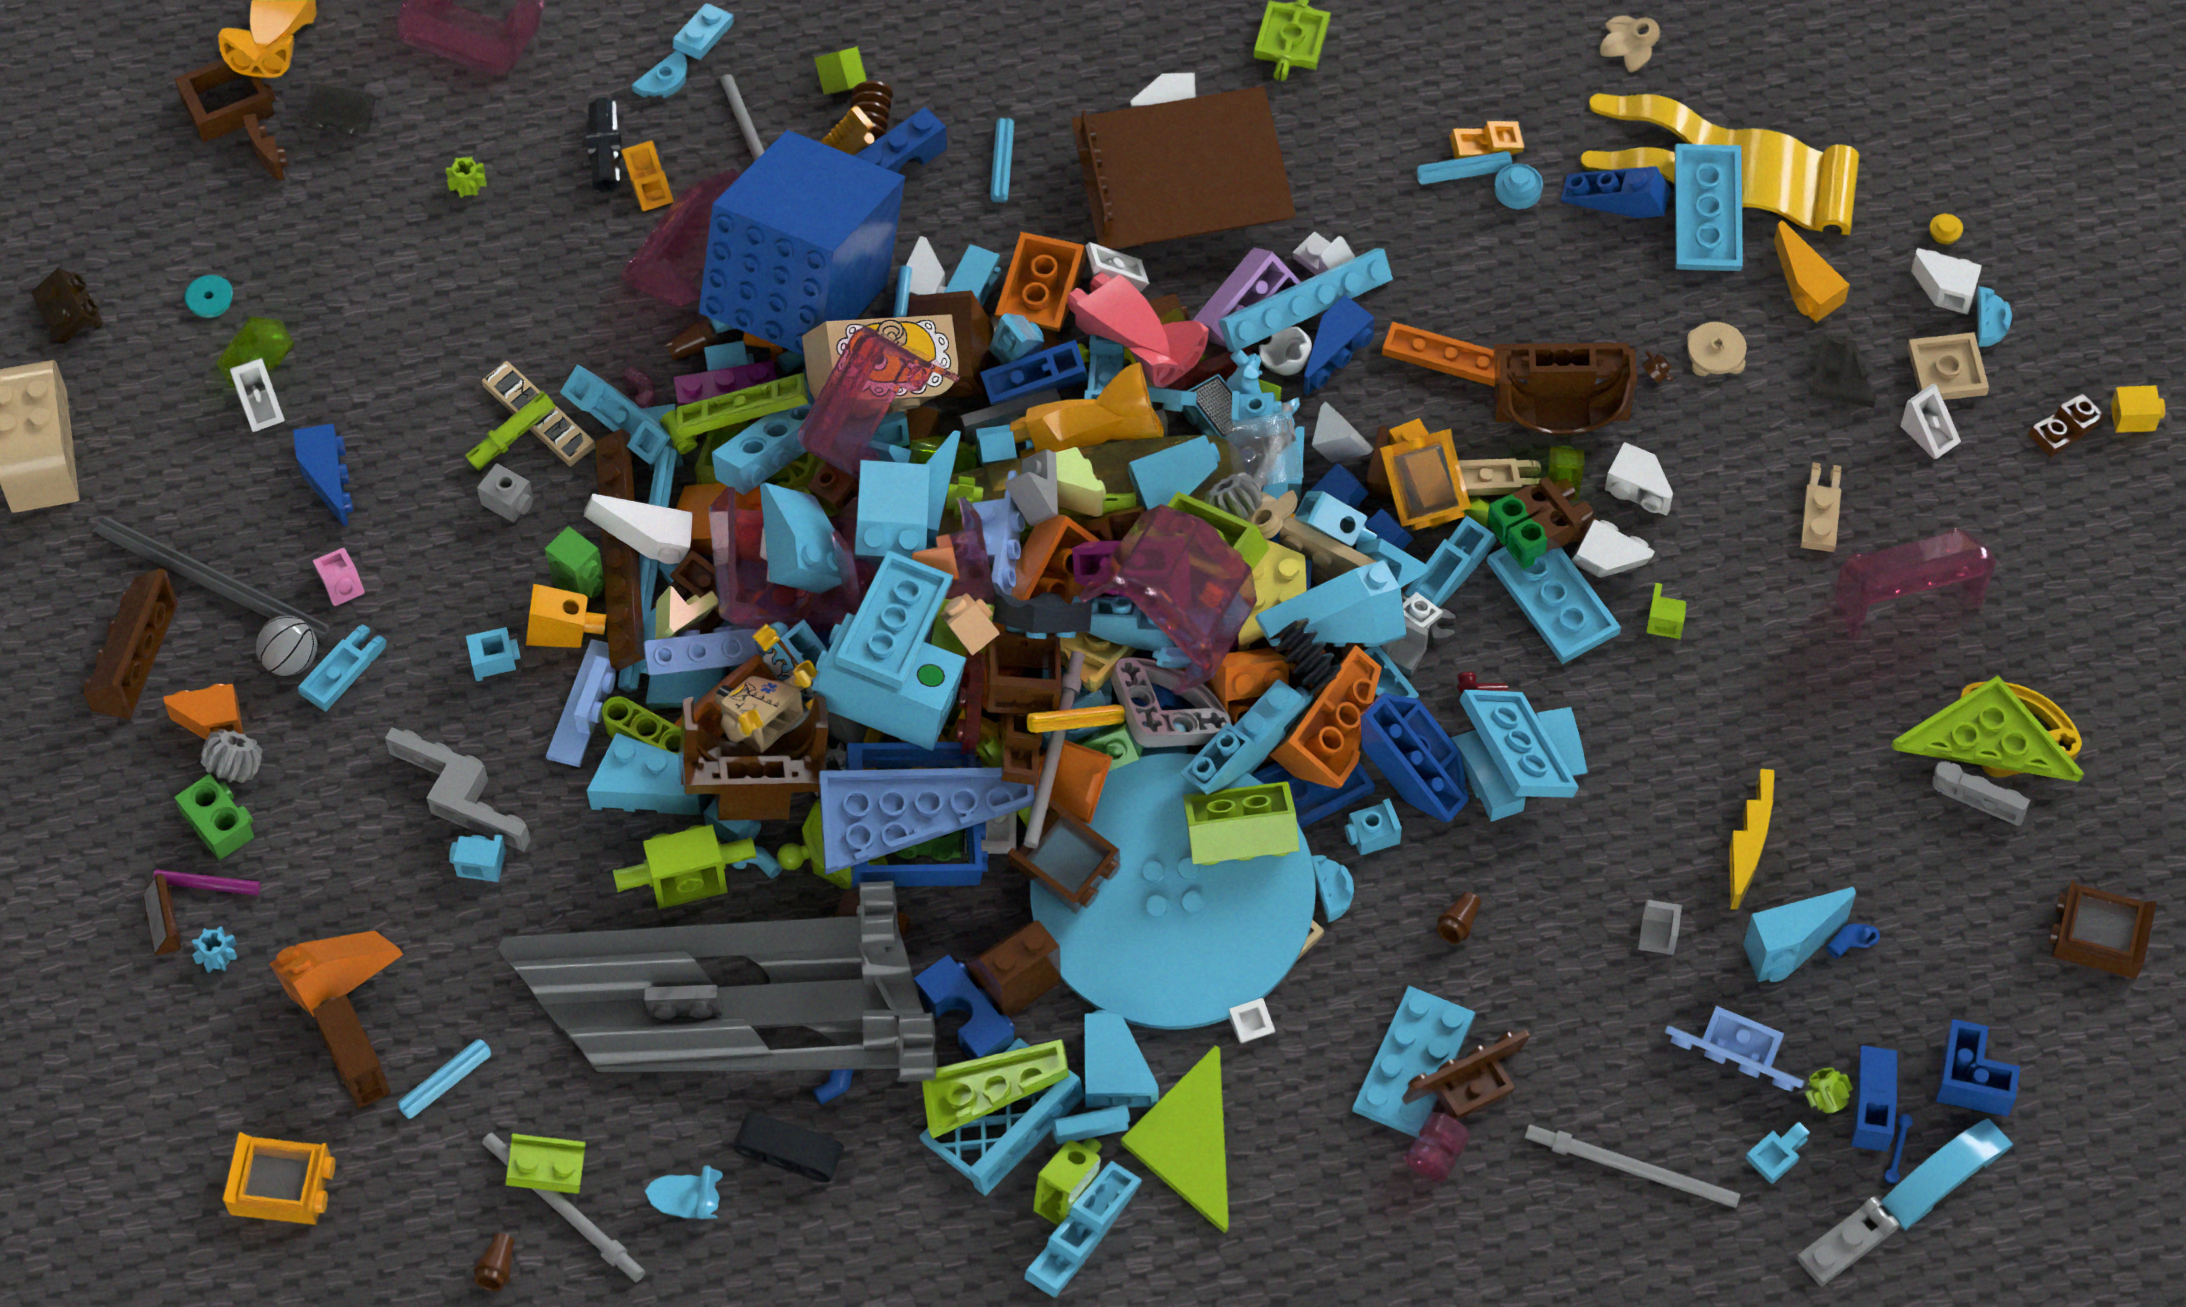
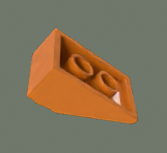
M1021 232L995 312V318L1000 319L1005 313L1023 315L1029 323L1034 322L1040 328L1060 331L1070 310L1068 307V295L1075 289H1079L1086 267L1085 245Z
M723 483L684 486L676 509L693 513L689 550L760 565L762 557H760L762 529L764 528L760 485L745 495Z
M376 931L304 942L296 946L287 947L269 965L288 996L314 1017L312 1009L318 1007L321 1002L331 997H340L349 993L401 957L403 953Z

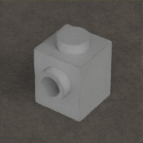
M496 463L477 487L481 505L513 523L521 514H526L533 504L530 481Z

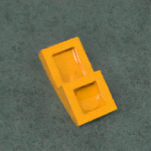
M1487 121L1484 129H1453L1450 134L1455 160L1505 151L1513 155L1522 152L1524 149L1518 122Z
M653 140L620 150L642 212L674 202Z

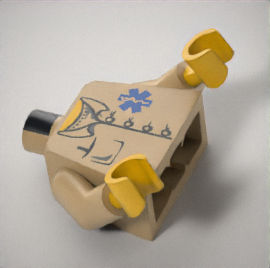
M810 660L796 666L793 670L794 675L786 680L771 681L751 676L736 689L722 685L717 690L715 702L721 706V725L732 743L743 741L756 751L763 753L804 717L801 690L808 688L812 683V679L818 673Z

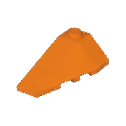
M1354 645L1339 663L1342 668L1337 674V678L1316 692L1313 696L1314 701L1270 753V756L1295 778L1339 789L1359 761L1361 752L1358 750L1362 738L1360 716L1373 703L1382 667L1357 645Z

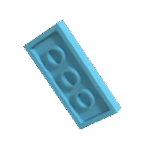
M1676 144L1674 149L1675 269L1741 271L1743 267L1741 145Z
M1506 546L1488 555V565L1561 664L1620 634L1621 626L1561 547L1552 549L1537 557L1534 565L1525 570L1519 566L1506 549Z
M888 550L841 644L834 664L901 690L950 589L953 575Z
M1463 691L1459 701L1514 796L1574 797L1579 787L1523 692Z
M1408 986L1353 1105V1112L1420 1139L1438 1098L1433 1092L1405 1105L1402 1097L1409 1088L1407 1084L1421 1073H1426L1429 1076L1437 1072V1069L1448 1060H1456L1475 1018V1012Z

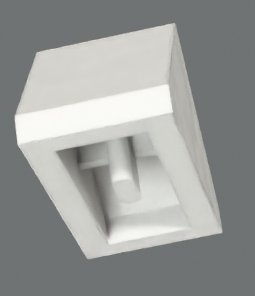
M262 358L230 369L237 394L253 432L285 421Z
M1931 384L1907 401L1901 427L1933 459L1939 458L1961 442L1936 384Z
M1326 401L1322 404L1312 446L1331 463L1367 455L1373 451L1370 444L1346 419Z

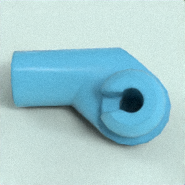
M754 846L756 859H748L731 864L736 869H744L747 863L756 864L771 879L777 876L783 869L779 862L765 848Z

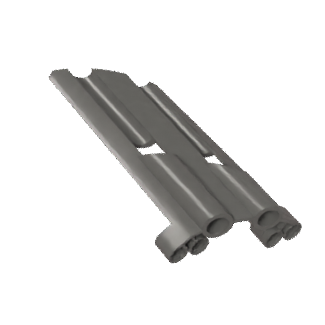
M894 881L858 883L860 906H857V916L503 937L497 949L511 969H514L526 983L541 1007L569 1040L572 1039L597 1072L899 1068L898 1082L930 1081L936 1079L937 1057L934 1050L933 1013H924L898 927ZM745 956L759 964L770 978V984L718 987L722 1001L721 1015H711L704 1019L692 1016L674 1017L670 1020L650 1018L644 1001L645 988L714 985L693 958ZM806 1026L826 1036L837 1046L769 1050L754 1029Z

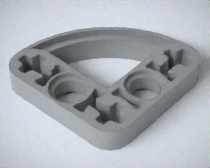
M1122 658L1117 661L1111 675V683L1120 705L1125 709V718L1131 734L1139 744L1145 747L1208 744L1227 722L1231 724L1230 717L1218 698L1205 685L1178 668L1158 667L1156 665L1157 661L1150 659ZM1151 683L1176 692L1197 709L1162 711ZM1130 698H1139L1143 700L1147 706H1137L1131 701ZM1181 723L1188 727L1190 732L1179 731L1173 724Z

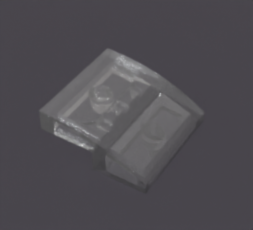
M1291 410L1224 424L1235 475L1245 472L1247 475H1251L1254 481L1256 480L1259 487L1304 477Z

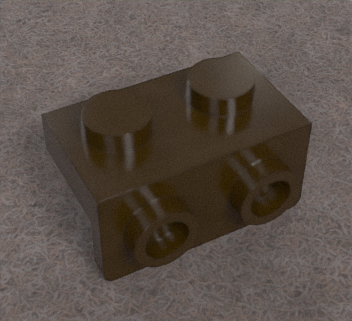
M59 267L41 282L31 294L55 341L64 344L87 323L97 328L104 323L98 313L100 310L99 306L90 298L86 290L87 283L78 273H70Z

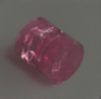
M1432 1112L1428 1115L1419 1131L1421 1138L1414 1139L1407 1151L1405 1161L1418 1174L1435 1182H1444L1456 1164L1455 1157L1462 1154L1470 1140V1134L1457 1120L1445 1114Z

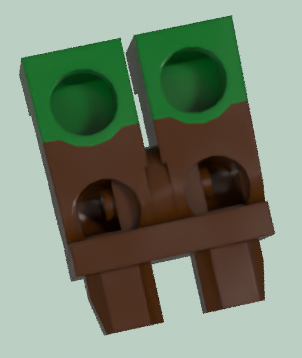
M1547 476L1539 480V484L1530 485L1489 504L1487 525L1501 543L1506 545V549L1519 566L1525 570L1534 565L1537 557L1552 549L1560 548L1568 542L1572 543L1578 540L1580 529L1592 522L1593 510L1584 501L1574 506L1570 505L1568 501L1575 498L1576 491L1568 478L1552 482Z

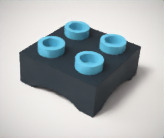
M1053 592L1041 593L1029 600H1018L1005 593L995 594L993 622L1006 625V631L1026 632V637L1035 639H1046L1047 633H1055L1057 637L1075 638L1076 632H1090L1091 603L1075 602L1067 604L1059 594Z

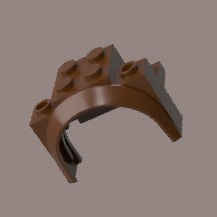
M1629 343L1494 344L1495 385L1493 398L1495 422H1516L1533 431L1549 435H1575L1593 431L1611 421L1630 420L1638 379L1635 349H1629ZM1608 378L1603 382L1595 385L1596 379ZM1517 379H1524L1525 384L1518 381Z
M814 695L810 713L805 721L792 731L783 734L763 753L756 751L743 741L732 743L729 739L712 735L703 730L694 718V698L688 697L684 699L678 757L681 785H684V793L715 794L718 821L789 819L792 792H819V772L827 771L825 754L829 726L826 699L822 696Z

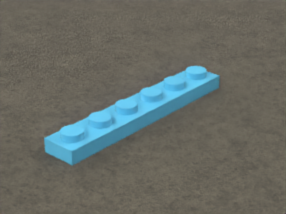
M1382 248L1371 250L1220 319L1219 323L1227 350L1235 352L1238 349H1243L1330 309L1344 295L1351 299L1393 280L1385 250Z

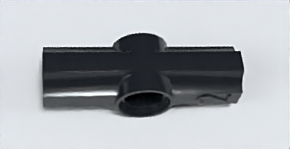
M602 97L596 98L595 101L589 103L590 132H587L589 161H591L593 189L601 193L614 192V190L621 187L619 159L622 158L620 151L622 150L620 130H618L616 101Z

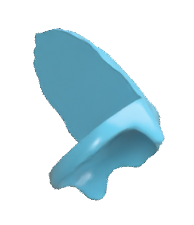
M703 1166L700 1177L693 1175H667L652 1181L645 1190V1193L648 1195V1200L663 1213L682 1218L714 1219L717 1216L711 1213L717 1210L719 1194L715 1189V1183L722 1178L723 1173L712 1169L711 1166Z

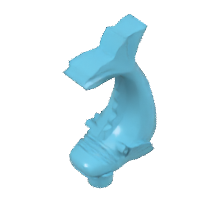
M1241 349L1236 350L1231 355V359L1238 365V368L1228 378L1226 385L1230 386L1231 392L1239 391L1240 394L1262 393L1258 382V377L1262 374V371H1259L1261 357L1256 354L1247 356ZM1298 397L1286 402L1292 405V414L1300 406ZM1292 414L1287 424V435H1289L1292 427L1295 426Z

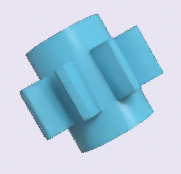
M221 926L217 930H207L204 928L199 940H192V944L195 950H197L192 955L195 963L201 964L204 962L207 973H210L212 969L219 968L226 971V965L230 959L237 960L236 952L232 949L237 945L233 935L225 937Z

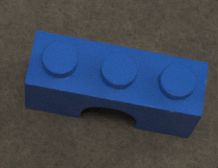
M924 107L854 156L896 173L912 158H915L923 166L947 149L946 126Z
M1338 463L1310 490L1323 491L1357 511L1360 503L1370 493L1349 470ZM1380 509L1372 518L1366 520L1364 524L1377 532L1376 539L1382 538L1400 550H1403L1414 539L1392 515L1383 509ZM1341 520V522H1340V528H1341V530H1342V528H1343V521H1342V520Z
M948 954L914 978L919 998L936 1018L953 1009H960L970 1014V1021L957 1030L958 1045L971 1060L1004 1053L1014 1043V1032L1016 1030L1012 1021L1004 1013L1001 1015L997 1013L992 1007L994 1003L990 995L984 988H976L971 982L972 976L962 962L956 964Z

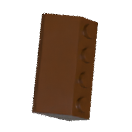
M159 568L134 578L129 590H125L122 594L120 601L121 609L118 617L111 621L108 629L109 638L105 648L99 650L96 657L94 674L86 680L84 685V697H86L91 711L131 720L178 606L165 569Z

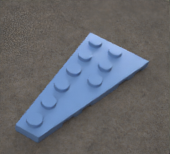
M1001 767L820 771L818 778L825 875L1032 806L1035 800L1034 786L1001 781Z

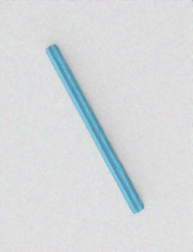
M665 446L656 459L649 498L650 505L666 508L669 506L677 459V451L670 448V446ZM640 553L639 571L644 626L652 608L659 560L647 558ZM639 662L620 670L619 689L629 693L638 689L640 679Z

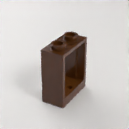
M222 59L174 78L180 99L203 143L245 127L243 118L245 115L256 113L258 121L275 115L272 102L276 101V97L269 83L263 84L261 80L263 77L248 76L257 93L256 95L206 114L197 94L244 76V74L232 70Z
M999 632L1000 634L988 644L987 712L1029 715L1030 713L1058 711L1062 689L1060 637L1047 635L1046 639H1035L1026 637L1024 633ZM1026 640L1028 643L1022 644L1021 641ZM998 665L1048 668V679L998 676Z
M346 994L340 997L328 998L321 1002L318 1007L312 1009L322 1038L357 1109L391 1094L382 1066Z

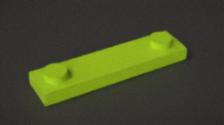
M804 373L677 407V432L680 438L808 404V380Z

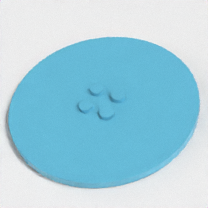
M1168 753L1143 756L1137 761L1108 772L1091 824H1085L1120 849L1119 863L1121 867L1110 881L1105 879L1097 888L1099 893L1088 908L1082 906L1075 914L1071 908L1031 879L1030 882L1033 920H1039L1060 945V966L1063 981L1077 995L1096 1009L1121 1013L1125 1022L1147 1028L1176 1030L1208 1026L1229 1019L1231 1015L1230 1008L1266 997L1286 977L1296 963L1306 943L1314 915L1316 896L1315 872L1307 841L1298 823L1300 851L1291 852L1285 856H1256L1248 861L1232 859L1220 861L1214 865L1193 864L1183 795L1202 791L1180 774L1196 757L1193 754ZM1245 772L1218 790L1263 785V783ZM1060 826L1035 856L1033 864L1075 894L1104 858Z

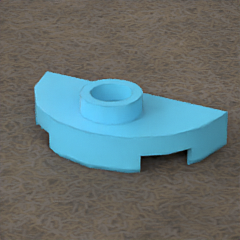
M674 51L633 83V92L647 98V95H663L664 98L679 91L686 82L688 71L685 55L681 51Z
M1978 286L1977 344L1978 347H1986L2001 341L2008 333L2012 312L2008 302H2004L2002 298L1995 295L1994 290Z
M1312 856L1316 888L1329 923L1340 918L1349 909L1354 895L1353 878L1344 865L1340 866L1337 862L1326 859L1327 856Z

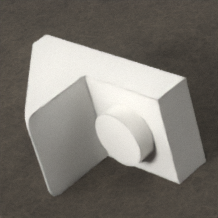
M1315 231L1293 251V259L1315 275H1319L1355 258L1341 236H1338L1330 243Z
M1091 242L1086 245L1092 277L1103 272L1113 279L1120 274L1140 292L1149 284L1142 260Z

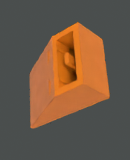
M1271 648L1207 656V688L1218 698L1227 711L1232 726L1245 715L1277 679L1288 685L1289 663L1285 664V657ZM1269 753L1268 756L1263 760V762H1270L1275 760L1270 756Z

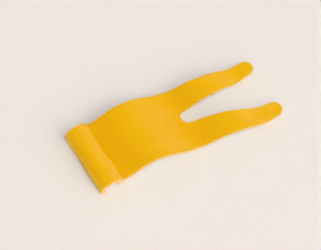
M1595 94L1591 97L1589 107L1595 113L1615 119L1641 120L1658 124L1677 134L1687 144L1741 145L1742 207L1760 208L1775 212L1809 230L1823 231V227L1826 225H1837L1842 228L1841 234L1850 235L1859 164V153L1854 148L1847 145H1833L1822 153L1791 136L1771 130H1732L1721 128L1702 119L1685 105L1659 95L1613 96ZM1642 147L1616 152L1586 151L1581 156L1582 167L1595 172L1657 166L1663 178L1675 184L1674 152L1665 149Z

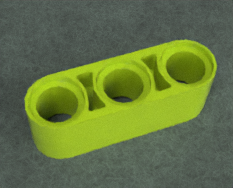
M621 696L612 697L604 703L602 716L605 730L611 738H614L616 733L668 752L674 748H679L680 727ZM617 716L625 717L624 719L619 721L613 720ZM646 732L654 733L653 735L647 737L641 736L643 733Z

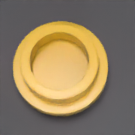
M1951 214L1937 215L1930 224L1932 237L1936 242L1944 245L1957 241L1963 232L1962 222Z

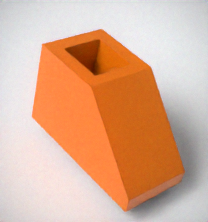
M233 683L227 685L214 684L206 689L196 691L183 690L163 697L170 719L205 740L208 739L210 733L218 732L219 729H224L227 732L234 730L238 734H243L239 701Z

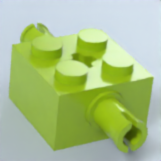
M713 824L707 826L695 825L683 832L670 835L665 833L658 834L650 840L643 841L646 859L643 860L644 863L619 870L615 869L613 874L618 892L649 884L654 889L658 909L727 893L724 874L726 865L748 859H756L757 857L752 836L720 844V841L717 842Z

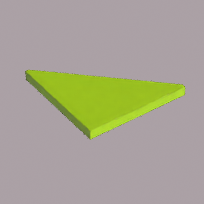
M1999 675L1893 740L1891 745L1896 751L2076 782L2080 781L2084 775L2082 770Z
M1215 1045L1121 1138V1145L1225 1234L1229 1229L1221 1062L1220 1048Z

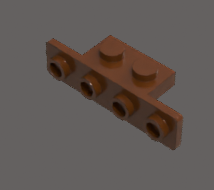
M1527 1029L1517 1034H1514L1513 1031L1507 1032L1499 1037L1494 1045L1488 1048L1480 1045L1471 1050L1465 1059L1458 1062L1455 1059L1448 1060L1437 1069V1072L1429 1076L1426 1073L1415 1076L1407 1084L1409 1088L1402 1097L1404 1104H1410L1434 1092L1454 1122L1512 1094L1516 1087L1499 1061L1521 1050L1531 1035Z

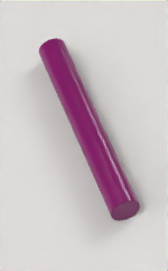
M157 869L153 874L154 879L156 874L162 873L168 885L256 896L259 895L261 888L259 881Z

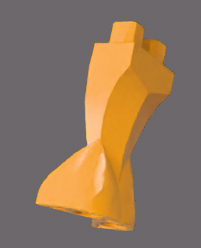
M252 0L250 13L251 31L224 28L218 35L223 60L232 70L240 74L263 78L282 76L288 70L292 59L294 36L292 34L303 25L313 23L317 15L316 1Z
M1140 362L1129 365L1121 370L1106 385L1097 399L1063 400L1028 408L1025 417L1010 423V431H1013L1015 443L1032 439L1034 445L1032 448L1021 451V461L1045 449L1059 452L1077 447L1083 456L1108 440H1159L1164 436L1163 424L1151 406Z

